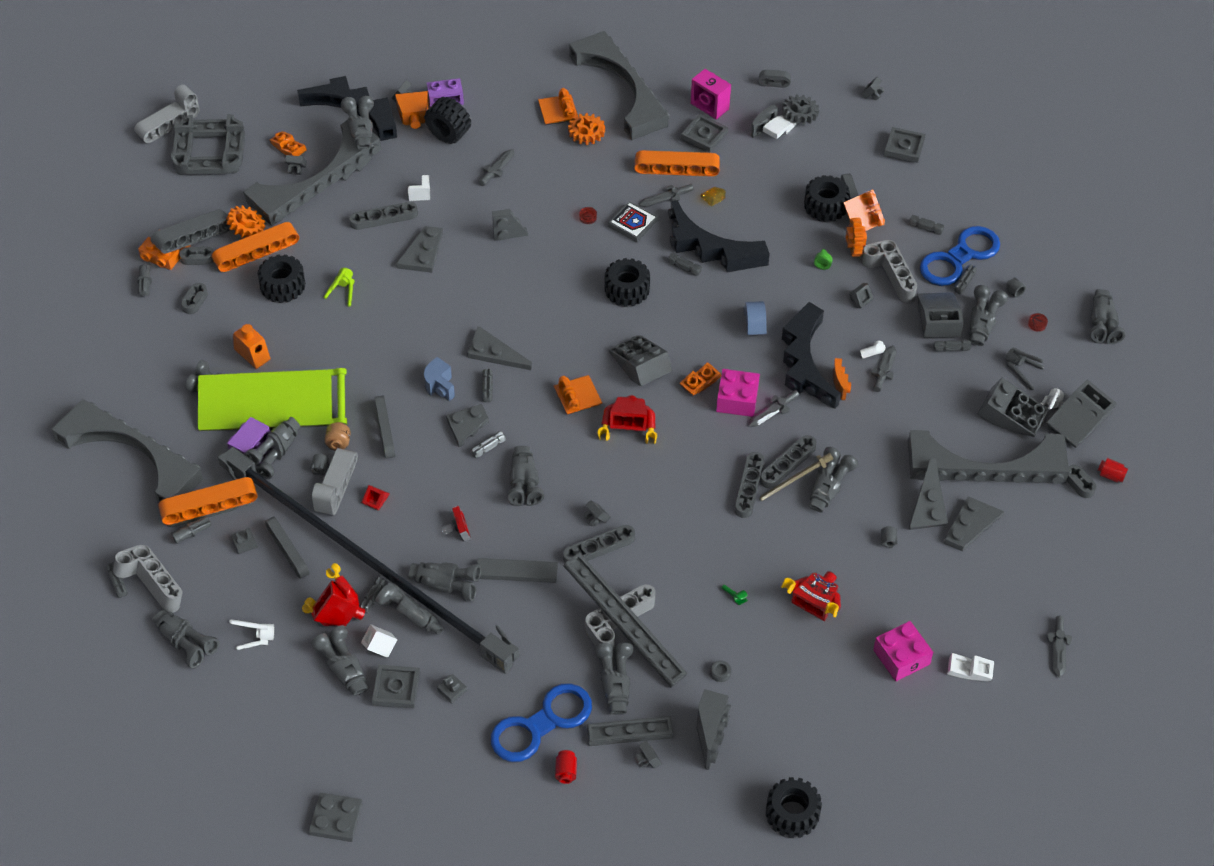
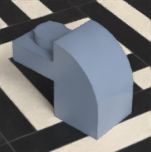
M764 301L745 302L743 313L746 316L747 334H767Z
M438 357L431 361L424 370L425 388L429 395L437 392L440 397L450 401L455 397L454 385L449 382L452 378L451 366Z

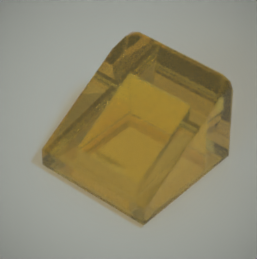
M713 187L702 193L701 197L710 206H713L725 199L726 191Z

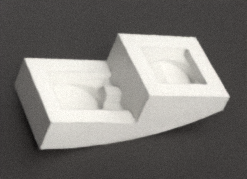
M780 115L769 121L763 127V132L778 139L783 133L787 134L794 128L796 122H790L789 118L785 119L784 115Z
M952 653L949 657L947 674L970 680L991 681L994 661L979 656H974L970 659Z

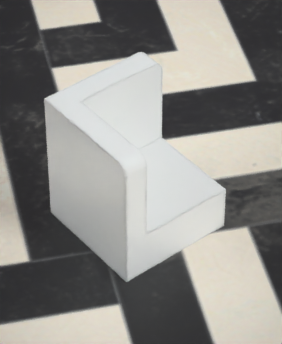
M422 175V185L408 187L409 201L430 200L429 175Z
M370 624L361 643L367 650L389 657L397 639L392 633Z

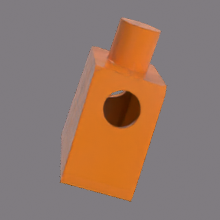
M428 91L395 94L396 106L402 123L410 125L413 129H418L421 123H425V112L429 108Z
M245 324L234 332V350L255 369L271 360L265 339L252 325Z

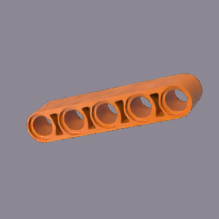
M641 150L635 154L634 168L640 174L716 176L720 172V157L715 153Z
M284 222L215 250L211 257L219 271L227 272L292 246L299 241L300 237L290 222Z
M244 477L163 499L159 502L158 508L162 522L166 525H171L252 503L257 499L258 495L252 478Z

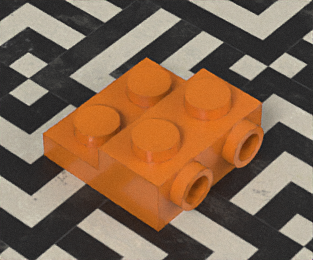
M147 237L138 248L141 259L172 270L180 260L179 253L183 249L164 254L151 242V237Z

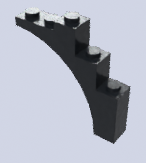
M346 76L329 79L330 84L297 90L300 107L327 105L342 108L341 101L346 97H352L356 101L357 115L359 116L361 115L358 109V101L363 96H369L367 87L350 90ZM388 97L373 100L374 106L369 112V120H371L380 141L397 138L396 124Z
M678 200L671 201V209H668L669 219L673 220L670 244L674 246L676 253L695 250L696 256L700 257L701 263L720 260L721 265L725 266L727 272L769 265L770 253L765 240L753 242L735 241L711 234L689 219L682 210Z
M808 302L782 330L781 340L789 345L784 350L783 362L791 368L786 373L785 386L792 391L797 390L799 394L805 390L811 396L821 400L825 405L835 409L839 405L841 393L821 376L814 364L810 350L811 339L823 322L824 310Z

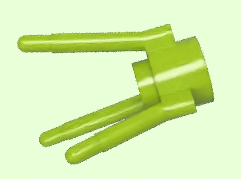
M341 268L324 298L326 299L337 285L342 287L349 285L347 305L350 307L353 284L355 282L352 279L353 272L348 268Z

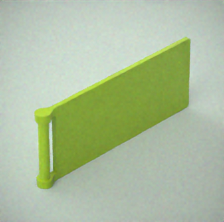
M347 369L199 375L198 430L240 429L241 425L250 417L264 423L269 428H276L282 421H287L290 417H293L301 427L325 426L336 422L347 425V418H345V376L347 375ZM332 376H337L338 418L332 419Z

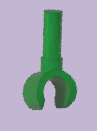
M726 585L722 586V589L733 597L737 605L748 601L746 599L748 596L746 591L742 590L737 593Z

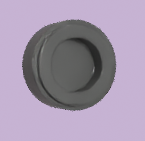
M721 660L714 662L710 670L712 679L717 682L727 681L731 676V666Z

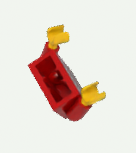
M633 395L617 397L615 403L610 404L604 409L601 422L603 426L598 429L599 439L602 434H606V441L609 440L608 426H610V428L639 431H646L647 429L645 443L648 444L649 437L654 439V444L656 443L657 433L654 432V429H656L655 413L645 404L644 399L636 398Z
M333 563L331 568L334 572L328 568L326 576L334 578L335 581L331 580L317 601L311 597L307 598L302 606V611L304 613L311 612L314 621L320 622L323 626H347L352 617L362 620L365 615V609L359 607L358 595L343 575H339L340 566Z
M827 571L824 576L812 573L809 577L806 576L798 580L785 578L781 585V588L788 589L787 592L789 594L793 591L791 603L823 621L826 620L829 613L836 617L837 612L841 609V598L837 592L838 585L834 583L837 577L830 571Z

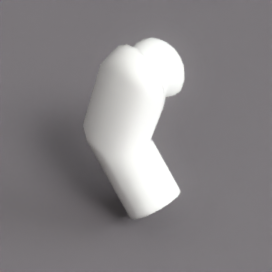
M876 341L873 346L860 350L862 358L883 353L885 345L882 341Z

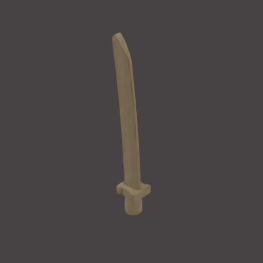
M831 453L823 457L820 455L816 456L818 459L816 463L769 490L760 497V500H765L819 466L827 467L826 463L833 460Z

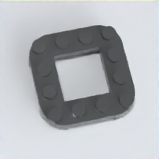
M227 114V119L194 120L193 115L186 116L187 119L179 124L175 123V137L171 158L178 174H234L239 171L243 161L245 131L243 122L234 118V115ZM226 136L223 156L191 157L193 137Z

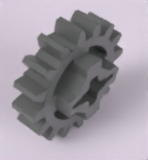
M798 94L795 97L790 95L789 99L786 98L785 102H783L782 114L785 115V119L790 118V122L795 121L797 125L801 122L803 125L806 122L811 124L812 120L816 121L818 117L819 105H815L816 101H811V97L806 98L805 95L799 97Z

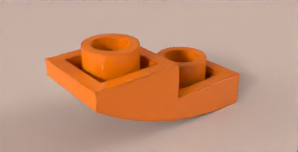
M284 131L276 133L270 139V143L285 155L300 156L307 151L304 144L295 141L293 135Z
M835 358L833 381L836 390L841 393V400H845L846 393L851 391V382H848V374H844L845 367L842 366V359Z
M707 362L696 373L692 371L680 382V385L694 396L716 382L721 377V373Z

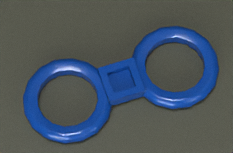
M969 227L960 233L958 245L949 250L948 253L933 252L926 255L921 260V274L932 284L940 286L951 285L960 279L963 272L962 265L970 259L982 260L995 256L1000 248L999 237L994 231L986 227ZM973 234H980L988 237L992 241L993 246L987 251L979 252L969 248L965 239ZM934 260H945L953 265L955 272L949 277L941 278L931 274L927 265Z
M571 683L560 684L546 693L542 702L543 709L530 718L512 716L501 720L491 733V746L494 752L500 758L510 762H521L531 758L539 748L541 737L555 729L556 726L574 728L583 724L589 718L592 711V700L588 692L578 685ZM562 693H572L581 698L584 707L582 712L574 718H560L551 709L553 699ZM511 726L526 728L532 735L530 746L521 752L505 750L499 742V737L506 728Z

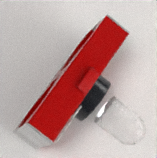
M459 505L453 507L452 512L455 520L452 522L455 530L459 531L464 541L470 540L471 537ZM451 524L441 528V533L443 534L453 531Z

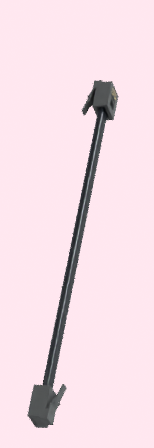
M232 446L226 453H222L218 457L219 465L227 470L233 480L244 477L252 478L257 486L480 646L481 657L506 674L513 667V661L520 656L519 648L508 640L506 634L497 624L496 630L501 635L502 640L493 633H490L487 637L483 636L257 474L254 461Z

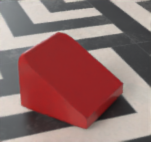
M368 485L361 503L380 510L390 493Z

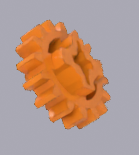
M588 113L585 116L579 114L578 118L574 116L573 121L570 120L568 125L569 137H573L574 142L579 140V144H582V142H585L586 145L589 142L595 144V140L600 142L601 137H604L605 133L604 120L600 121V116L595 118V114L588 116Z
M244 205L241 208L235 206L234 209L231 208L226 217V224L231 225L229 229L235 230L234 234H240L241 238L244 236L249 237L265 229V220L261 219L262 215H257V210L252 211L251 207L245 209Z
M860 217L851 218L849 227H846L845 238L847 248H850V253L853 257L861 256L863 254L862 250L866 246L867 233L865 226H862Z

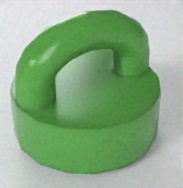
M825 249L817 253L814 259L815 266L822 270L829 269L833 262L831 255Z

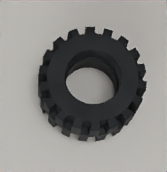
M450 97L437 99L425 112L424 119L428 126L427 128L433 135L445 143H457L471 127V119L469 118V113L466 112L467 110Z
M822 175V177L817 176L815 180H810L806 186L804 208L807 214H811L813 219L817 218L818 221L824 220V222H828V220L833 222L836 221V218L841 219L842 215L846 214L843 202L848 201L850 196L849 187L845 185L846 182L840 181V178H834L831 175L829 177L826 175Z
M278 254L275 257H269L268 260L265 259L263 264H260L257 272L261 293L266 299H271L272 302L279 301V303H283V301L290 302L291 299H297V295H301L303 293L302 290H305L306 283L303 266L298 259L295 260V257H288L287 254L280 256Z
M623 258V260H616V263L612 262L610 267L606 268L605 293L611 302H616V305L619 306L622 304L624 307H628V305L635 306L636 303L640 304L642 300L647 299V295L650 292V271L645 264H642L639 260L635 261L633 258L631 260Z
M789 777L788 781L785 779L780 780V785L775 783L773 789L769 791L766 804L767 822L769 825H773L772 829L775 832L779 830L782 836L788 834L789 838H794V835L801 838L803 833L806 835L810 834L811 829L814 830L817 822H819L822 808L821 796L817 794V788L815 786L811 787L809 781L804 783L802 778L794 780V777ZM787 802H797L804 807L805 811L793 814L786 811L782 805Z

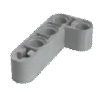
M179 85L175 89L174 96L176 102L136 124L134 131L144 142L151 143L174 130L175 123L179 124L187 119L186 116L193 115V118H195L199 114L197 96L186 85Z
M884 240L866 245L863 251L862 264L868 268L883 266L899 299L904 303L913 302L916 296L917 283L896 243L892 240Z
M340 448L336 449L323 483H316L313 488L312 501L316 512L330 515L336 514L356 466L357 452Z
M137 545L120 551L115 555L113 566L115 576L126 578L137 574L165 611L176 612L179 610L182 590L148 546Z
M645 584L620 598L627 606H632L629 608L638 617L654 607L655 589L651 585ZM598 608L586 616L585 632L595 646L600 643H609L614 649L615 633L613 630L617 626L601 608Z

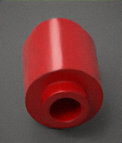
M1107 458L1106 461H1101L1097 471H1100V476L1116 483L1118 481L1123 483L1129 468L1124 467V464Z
M562 750L556 757L555 779L562 784H569L576 779L577 758L573 751Z

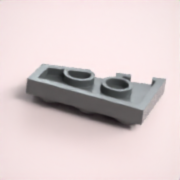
M425 226L397 262V268L432 273L443 235V228Z
M968 496L944 544L964 551L983 531L988 530L997 519L999 520L1004 515V511Z

